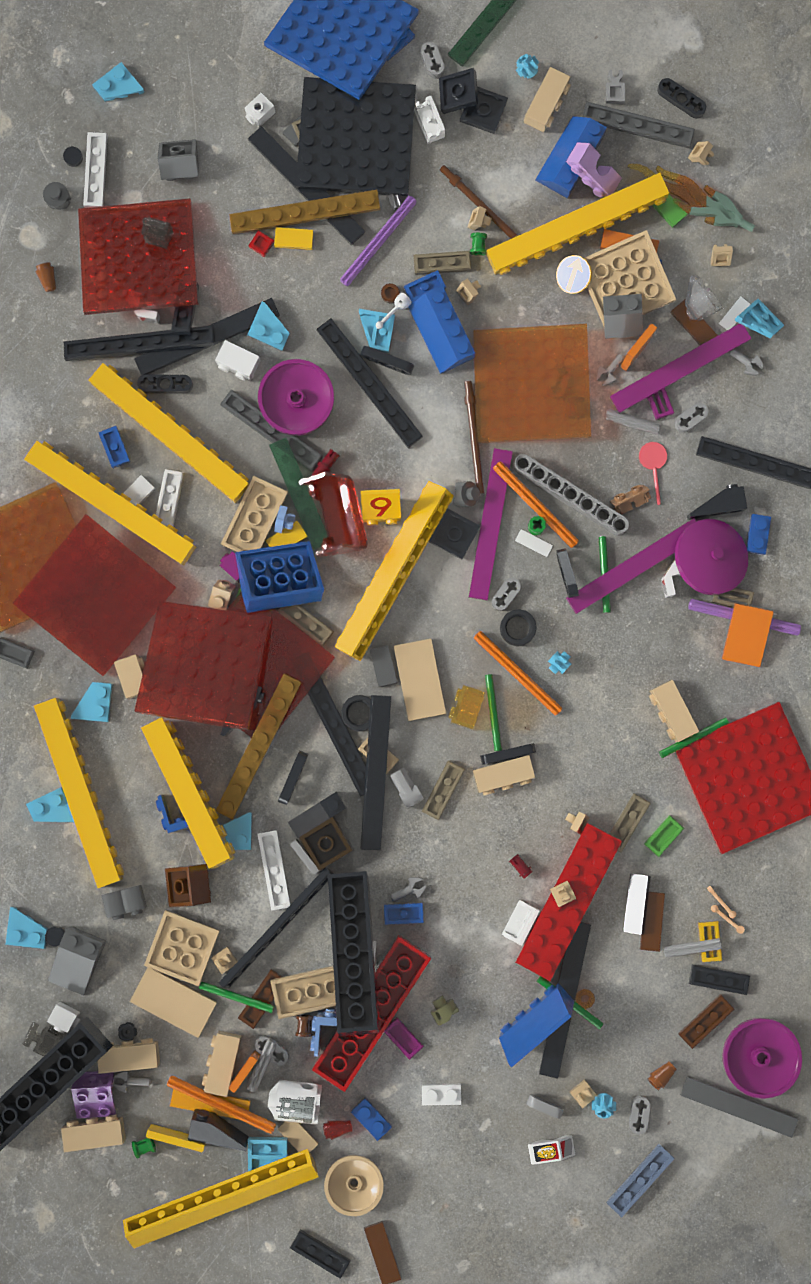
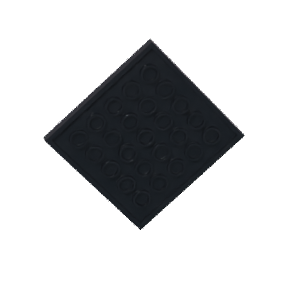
M304 77L296 189L353 193L378 190V194L408 196L416 85L372 82L361 99L358 100L321 78Z

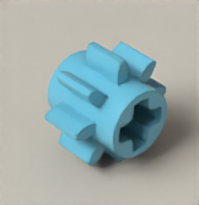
M525 54L517 60L516 72L520 77L523 76L529 79L537 74V64H539V61L535 56L531 57V55Z
M557 651L548 660L551 664L549 669L555 674L558 671L563 674L572 664L568 661L571 656L565 651L562 653Z
M601 1093L597 1097L595 1096V1101H592V1110H595V1114L599 1118L606 1119L613 1115V1111H616V1102L613 1101L611 1095Z

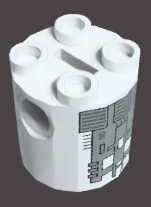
M279 1080L271 1089L268 1100V1107L274 1116V1120L318 1124L322 1085Z

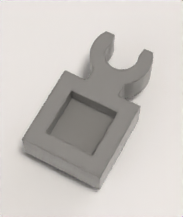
M609 70L608 80L611 83H606V104L625 103V83H620L623 76L622 70H619L618 77H613L612 70Z

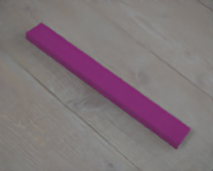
M738 324L616 392L610 398L618 412L621 413L751 340V337L745 326Z
M496 448L493 450L468 598L488 600L507 483L494 471L493 467L501 461L510 470L513 451Z
M693 518L578 590V597H566L574 613H579L675 553L679 536L696 520Z

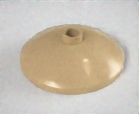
M348 1155L338 1159L329 1168L325 1177L324 1190L328 1202L336 1211L347 1216H361L370 1212L377 1206L383 1194L384 1183L382 1174L377 1165L364 1156ZM356 1179L358 1184L352 1185L351 1180Z

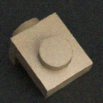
M217 580L213 586L208 606L226 613L236 586L227 580Z

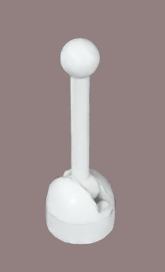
M400 293L399 297H396L395 307L381 321L376 323L377 329H382L383 324L398 309L404 310L411 305V300L406 294Z

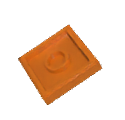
M256 1050L253 1051L231 1082L229 1090L233 1093L237 1091L258 1061L261 1054Z

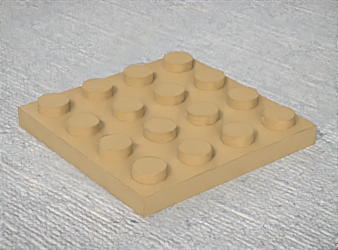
M647 230L584 258L588 261L592 271L591 281L587 289L603 327L604 296L642 294V315L676 301Z

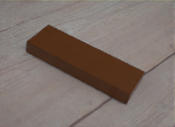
M686 299L671 310L670 313L699 345L718 336Z
M649 891L644 935H641L640 950L660 952L665 893Z
M271 969L252 998L271 1004L274 1000L270 980L283 976ZM246 1005L238 1019L254 1029L266 1011Z
M720 994L678 1034L693 1049L735 1009Z
M383 1221L364 1227L381 1283L391 1284L401 1280Z

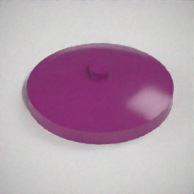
M290 359L276 364L264 375L258 390V404L264 419L277 431L293 436L305 435L320 428L329 418L334 406V390L328 375L319 366L307 360Z
M703 519L691 524L681 533L675 547V561L681 577L690 587L703 594L720 595L737 587L745 577L748 568V552L742 537L732 526L716 519Z
M752 1018L740 1023L730 1032L723 1047L722 1061L727 1077L737 1089L751 1097L766 1099L779 1096L793 1086L801 1071L802 1051L795 1035L780 1022L769 1018Z

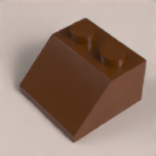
M207 864L165 868L169 907L211 903Z

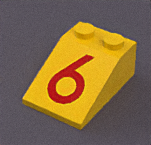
M400 489L361 491L363 523H367L370 526L378 525V522L394 525L397 524V521H401Z

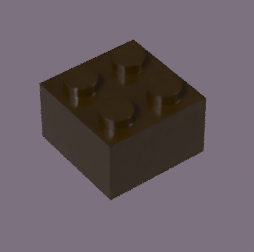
M331 817L299 837L319 871L354 850L335 817Z

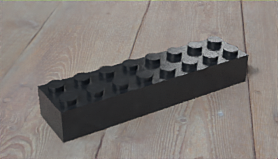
M367 871L328 874L337 1033L339 1036L379 1033Z
M88 1017L83 1019L0 1097V1151L114 1046Z

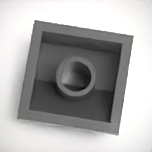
M196 139L159 143L157 159L161 180L193 179L199 176Z
M642 294L603 297L605 339L639 337L643 334Z

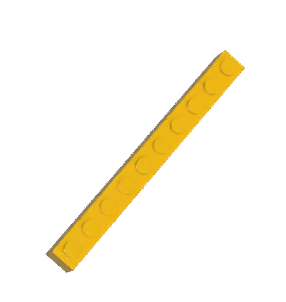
M658 173L487 250L486 255L495 275L499 273L501 275L511 271L510 268L516 265L522 267L532 258H535V260L540 259L550 250L555 252L568 242L573 244L579 241L581 236H591L599 228L604 227V229L613 226L617 220L625 221L635 212L640 214L647 211L649 206L653 204L656 206L666 202L669 191L661 173Z
M102 363L88 379L91 385L236 504L246 492L249 486L247 482L249 479L241 472L237 474L233 471L234 466L227 460L222 462L218 458L220 455L215 450L205 448L203 446L205 443L199 437L193 438L189 434L191 431L183 424L181 426L176 424V419L170 413L164 414L160 410L162 407L154 400L152 402L146 399L147 395L138 388L136 391L131 387L133 383L125 376L123 378L117 375L118 371L113 366L109 365L107 367Z
M38 441L35 442L24 460L185 566L197 548L192 544L194 542L193 539L187 535L181 537L177 534L178 529L170 524L166 527L161 523L163 520L155 514L152 516L145 513L147 509L138 503L136 506L130 503L131 498L123 493L118 495L114 492L116 488L107 482L103 485L99 482L100 478L92 472L88 475L83 471L85 469L77 462L74 464L68 461L69 457L59 451L56 454L52 451L54 447L44 441L42 444Z
M430 481L423 488L410 515L404 521L402 529L398 536L395 537L389 552L385 555L373 580L366 588L364 596L357 604L352 617L348 620L343 633L339 636L335 648L358 661L362 660L454 497L446 488Z
M53 698L34 705L97 888L123 879L124 871L121 864H118L115 858L118 854L115 846H111L109 841L111 834L108 827L105 828L103 824L105 817L102 810L97 807L98 797L96 792L91 790L90 784H92L89 773H85L83 767L86 765L85 760L78 753L79 743L77 738L72 736L71 730L73 727L70 719H66L64 713L66 711L65 704L59 698Z
M306 1149L124 1219L125 1237L133 1248H137L318 1178L315 1160L310 1151Z

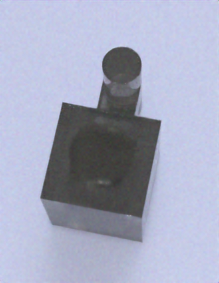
M144 217L142 235L145 243L167 249L173 235L171 224L150 217Z
M32 1022L22 1045L30 1047L31 1042L34 1041L36 1045L33 1052L45 1056L62 1040L64 1035L56 1031L54 1026L45 1027L40 1034L37 1032L39 1024Z

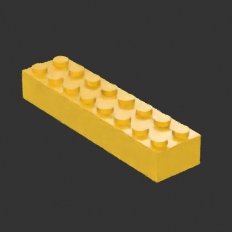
M161 717L141 727L208 868L215 869L235 859L233 854L236 851L232 843L227 842L225 839L227 832L223 825L218 824L216 820L219 816L215 808L210 807L208 803L211 801L208 793L200 787L202 781L199 775L195 774L191 768L194 766L191 758L183 752L185 746L182 740L176 737L175 732L177 730L173 722Z

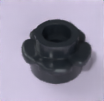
M131 1022L121 1024L118 1028V1036L121 1040H133L134 1036L137 1035V1028Z

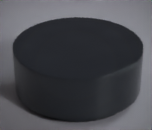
M71 146L65 149L63 159L67 165L76 167L82 163L83 155L77 147Z
M58 926L48 929L45 934L46 942L50 946H59L65 931Z

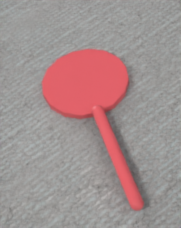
M649 442L642 446L639 452V460L645 468L653 470L657 504L660 505L657 469L665 464L667 452L663 445L657 442Z

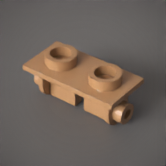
M636 485L625 494H617L609 502L615 506L614 510L622 515L633 509L631 502H634L635 507H639L649 502L651 496L647 492L649 488L644 485Z

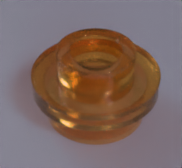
M581 989L577 992L575 1001L584 1009H588L593 1006L595 996L590 990ZM587 995L588 1001L582 1002V996Z

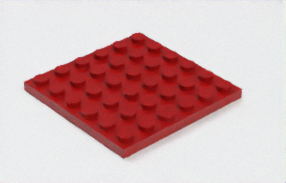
M776 702L722 726L709 735L675 752L720 854H724L811 815V770L780 702Z

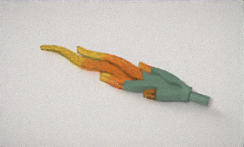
M628 164L627 168L643 173L646 178L656 175L648 167L641 164ZM657 165L656 171L661 173L662 177L678 183L672 184L664 181L669 194L675 195L686 202L684 203L677 198H674L672 201L683 211L690 215L706 216L704 222L713 226L738 227L739 225L750 232L753 231L755 225L742 219L743 215L738 212L733 202L727 196L713 190L708 185L704 187L706 195L690 178L666 171Z

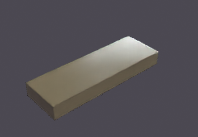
M470 251L413 255L415 275L430 274L437 270L439 273L471 271Z
M301 605L281 607L277 611L322 647L334 633L333 630Z
M448 760L421 812L439 821L465 769Z
M633 793L609 835L622 841L617 850L622 853L651 804Z

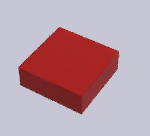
M258 230L248 246L265 258L275 241Z

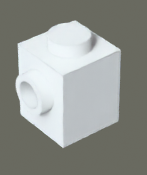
M262 93L245 107V117L252 125L256 124L258 127L262 126L275 114L274 105Z
M59 1002L56 1004L47 1022L54 1025L56 1031L68 1033L79 1024L81 1020L78 1018L80 1012Z

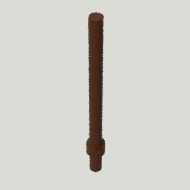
M445 165L440 168L439 171L449 179V183L453 187H457L477 207L485 208V215L492 218L491 220L510 239L518 236L461 181L462 178L459 175L454 174Z
M465 381L466 396L464 401L468 411L475 483L480 494H484L474 405L476 404V397L473 395L472 381Z

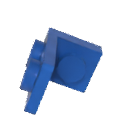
M164 795L157 796L156 805L158 811H162L164 819H161L164 830L171 833L187 828L188 825L184 816L174 819L172 824Z

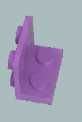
M98 1071L85 1072L72 1084L71 1091L78 1119L106 1117L116 1114L112 1092L114 1072L100 1074Z

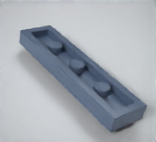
M658 1144L606 1203L620 1217H623L675 1158Z

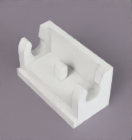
M432 96L426 97L425 102L422 104L418 101L415 104L414 113L427 144L444 138L445 128Z
M519 900L502 935L522 946L540 911Z

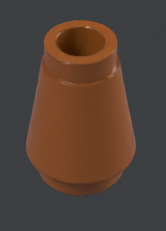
M47 262L37 265L35 272L45 292L56 290L54 267L51 266V263Z
M668 1061L650 1073L648 1081L658 1091L661 1088L664 1089L677 1069Z

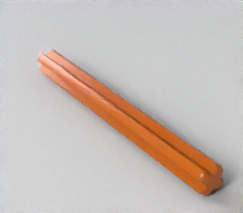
M501 461L493 467L494 471L539 516L544 518L546 523L570 548L577 545L579 540Z
M479 631L474 636V639L554 715H558L561 712L562 707L482 631Z
M170 1076L167 1082L168 1087L269 1134H272L276 1127L274 1122L214 1094L206 1093L203 1089L175 1076Z

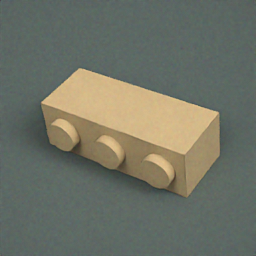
M552 67L549 68L525 115V124L542 132L545 131L546 127H551L555 118L553 114L555 111H559L563 103L561 100L563 94L567 95L570 90V76Z
M673 680L650 690L651 695H649V698L654 706L657 705L660 711L658 716L662 723L665 722L669 728L667 733L671 740L680 742L699 732Z
M529 755L472 770L478 793L483 792V795L495 793L494 789L499 787L502 790L513 788V784L520 782L521 785L532 782V778H535Z
M219 1031L217 1036L213 1035L211 1047H214L213 1054H209L206 1064L209 1067L208 1074H204L202 1086H205L204 1092L224 1097L228 1096L242 1038L241 1035Z
M146 1038L141 1039L140 1043H133V1040L122 1041L121 1045H114L98 1060V1073L157 1068L160 1065L158 1041Z
M117 1114L106 1116V1119L98 1120V1117L86 1119V1122L80 1123L78 1120L67 1121V1124L61 1128L64 1152L123 1144L126 1141L123 1117H117Z

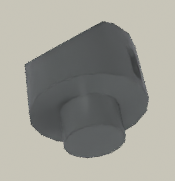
M52 182L43 190L44 201L50 208L61 210L69 206L71 196L63 184Z
M472 481L456 482L454 505L457 507L474 506L480 496V491L475 483Z

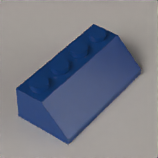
M572 116L535 181L568 199L580 178L578 174L571 170V166L566 162L577 143H590L597 149L605 136L607 127L591 118Z
M443 285L425 293L408 307L440 374L475 358V351Z

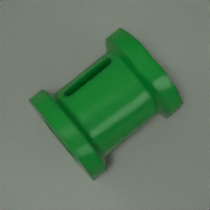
M480 232L472 233L470 235L472 239L470 254L475 256L486 255L485 239H487V234Z
M541 516L531 518L528 523V531L532 535L537 536L543 533L546 528L544 518ZM539 522L541 524L540 529H534V523L536 524Z
M146 1138L138 1142L132 1141V1149L137 1159L148 1152H156L154 1139Z

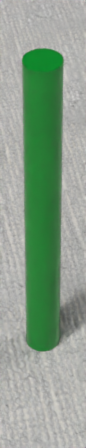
M606 536L599 537L601 576L608 572ZM609 593L602 598L603 613L611 612Z
M488 674L485 675L494 751H501L502 745L493 675Z
M725 717L682 741L672 744L659 751V755L661 758H664L688 746L718 728L729 724L728 719Z
M541 976L536 981L545 989L553 985ZM574 1001L573 1010L600 1030L604 1023Z
M203 981L200 983L199 989L273 1013V1005Z

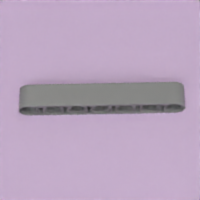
M522 454L516 458L514 470L525 479L614 535H622L628 529V520L615 510L531 457ZM523 460L528 464V467L521 469L518 466V462ZM541 471L544 477L537 479L534 476V472ZM557 481L560 487L553 489L550 486V482ZM573 491L576 498L568 499L566 492ZM582 502H590L592 508L589 510L584 509ZM600 511L606 512L608 519H600L598 513ZM615 522H622L624 525V529L617 530L615 528Z

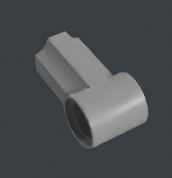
M405 768L390 775L407 809L424 800Z

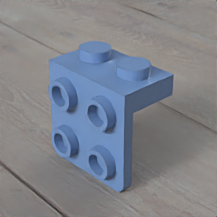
M326 1008V1011H318L317 1016H314L312 1020V1031H315V1036H312L311 1051H314V1056L318 1057L320 1051L321 1025L337 1026L335 1008Z

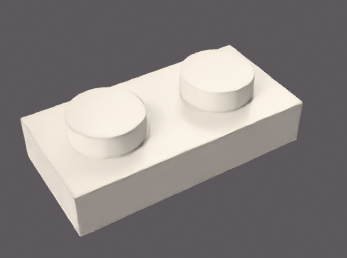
M461 1083L422 1084V1105H461Z

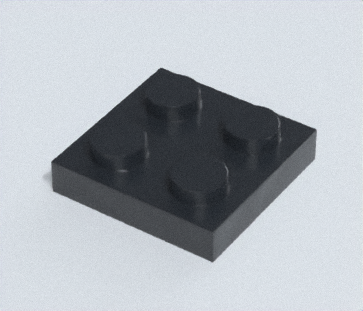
M474 68L439 78L440 106L443 114L478 105L477 75Z
M477 86L478 105L464 108L460 122L495 134L508 97Z
M447 508L429 542L462 560L480 529V525Z

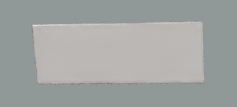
M740 296L719 324L726 330L731 329L736 324L735 318L751 304Z
M522 529L515 540L546 557L553 545Z

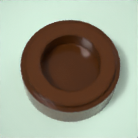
M392 283L384 285L381 290L383 301L389 304L395 303L396 297H399L398 295L400 294L399 288Z

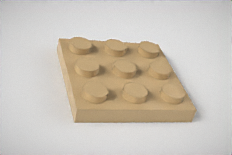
M165 910L144 966L199 986L220 930Z

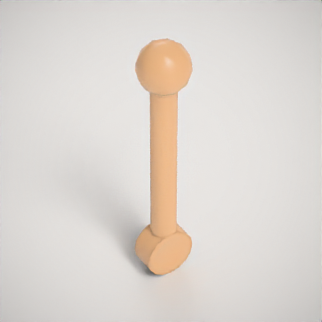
M709 886L707 890L729 913V917L735 918L736 912L731 911L713 888Z
M717 905L711 907L712 912L718 913L735 927L738 933L742 934L744 932V927L738 926L719 910Z

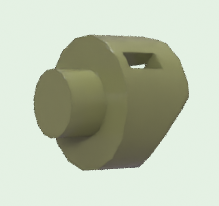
M442 995L432 1001L435 1008L430 1013L439 1026L448 1022L452 1015L459 1012L453 999L446 1001Z

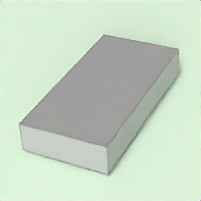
M298 839L293 841L290 846L310 872L316 874L319 870Z

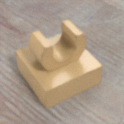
M709 141L697 142L688 158L692 162L708 165L709 162L706 160V157L714 156V153L711 151L713 145Z
M479 206L472 211L467 228L476 230L479 227L486 228V226H490L492 218L484 216L486 209Z
M724 244V246L717 247V245H714L711 255V266H730L733 253L732 246Z
M467 278L461 282L456 291L466 305H469L479 294L477 289L481 285L477 280L471 283Z
M581 812L577 816L568 813L565 820L572 823L571 830L581 835L590 817Z
M568 880L550 889L558 907L576 899Z
M228 946L211 957L221 974L238 962Z
M585 1079L569 1091L582 1109L594 1100L595 1096L597 1097V1094Z

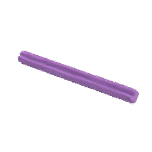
M408 196L340 278L342 284L345 286L351 284L416 205L415 198Z
M691 599L688 605L689 610L730 620L732 617L733 608ZM772 618L770 629L798 636L801 632V625Z

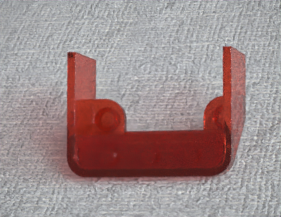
M324 472L300 480L299 485L309 486L308 491L311 498L320 501L328 537L323 539L321 544L322 550L315 552L316 556H334L366 549L368 542L352 478L349 475Z

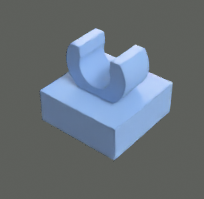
M280 505L274 532L282 533L283 526L286 529L293 528L296 515L287 514L288 507Z

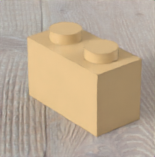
M135 654L114 662L127 699L151 692L150 687L152 683L149 676H146L143 670L146 668L142 657L139 658V655Z

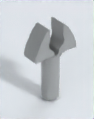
M736 349L730 351L731 356L745 365L746 370L744 374L752 376L759 374V372L752 368V365H757V367L763 369V363L758 355L753 359H749Z
M619 354L608 368L600 366L597 371L596 381L601 375L608 374L607 380L604 381L602 386L613 383L616 380L613 377V372L624 361L625 357Z
M408 878L409 885L392 894V901L395 902L411 893L416 894L417 898L420 897L426 885L420 889L413 887L416 882L423 880V878Z
M121 1071L114 1076V1078H123L126 1081L124 1084L115 1083L113 1085L124 1093L127 1092V1087L130 1085H151L150 1078L130 1077L128 1071Z

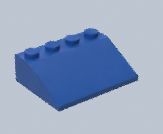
M310 541L235 553L242 597L247 613L322 600L324 586Z
M559 983L555 987L553 985L548 987L541 999L538 997L529 1004L530 1008L527 1011H520L515 1016L516 1020L510 1024L508 1022L500 1029L499 1039L511 1068L572 1017L574 1000Z

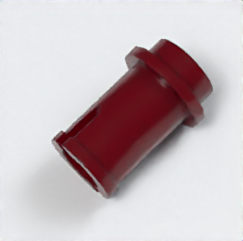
M519 854L509 861L520 874L519 877L522 876L523 879L533 872L530 869L532 867H528Z

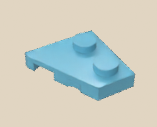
M249 812L223 825L227 832L225 839L227 842L232 843L235 850H251L252 812Z

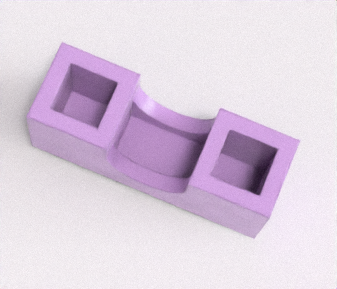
M577 143L566 161L571 166V170L582 178L584 184L593 189V193L596 196L603 197L613 194L622 177L610 166H598L596 169L597 161L601 155L590 143Z

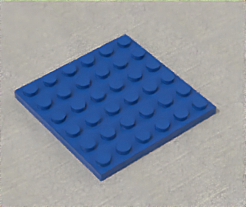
M293 0L264 41V46L360 100L418 16L419 10L402 0Z

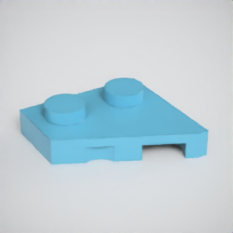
M122 62L92 84L93 88L105 102L115 98H125L129 94L144 93V89Z
M759 299L754 301L735 318L736 322L768 338L773 337L784 326Z
M262 301L248 336L282 351L290 333L265 302Z
M359 309V315L369 347L389 353L395 315L393 314L383 324L382 329H377L376 323L381 321L388 313Z
M92 682L71 715V719L109 722L113 684Z
M62 787L26 804L34 822H74Z
M10 907L5 945L45 949V934L48 928L38 924L34 919L17 910L16 907Z
M286 1137L248 1138V1172L288 1156V1138Z

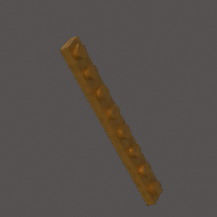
M371 190L229 214L232 234H239L381 209L378 190Z
M286 673L283 674L216 808V812L230 819L234 818L302 683L301 681Z

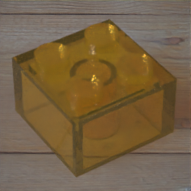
M465 685L461 689L458 688L454 698L457 701L456 707H451L448 716L451 719L450 723L473 730L485 692Z

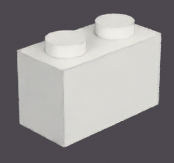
M226 340L215 359L220 370L227 373L231 371L235 373L237 378L243 381L246 379L252 380L261 362L258 355Z

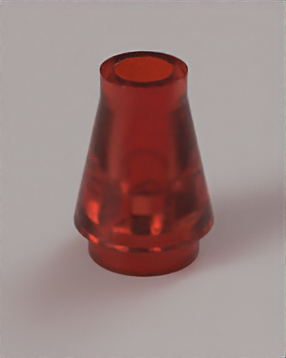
M327 1120V1123H323L325 1139L333 1140L352 1132L351 1121Z

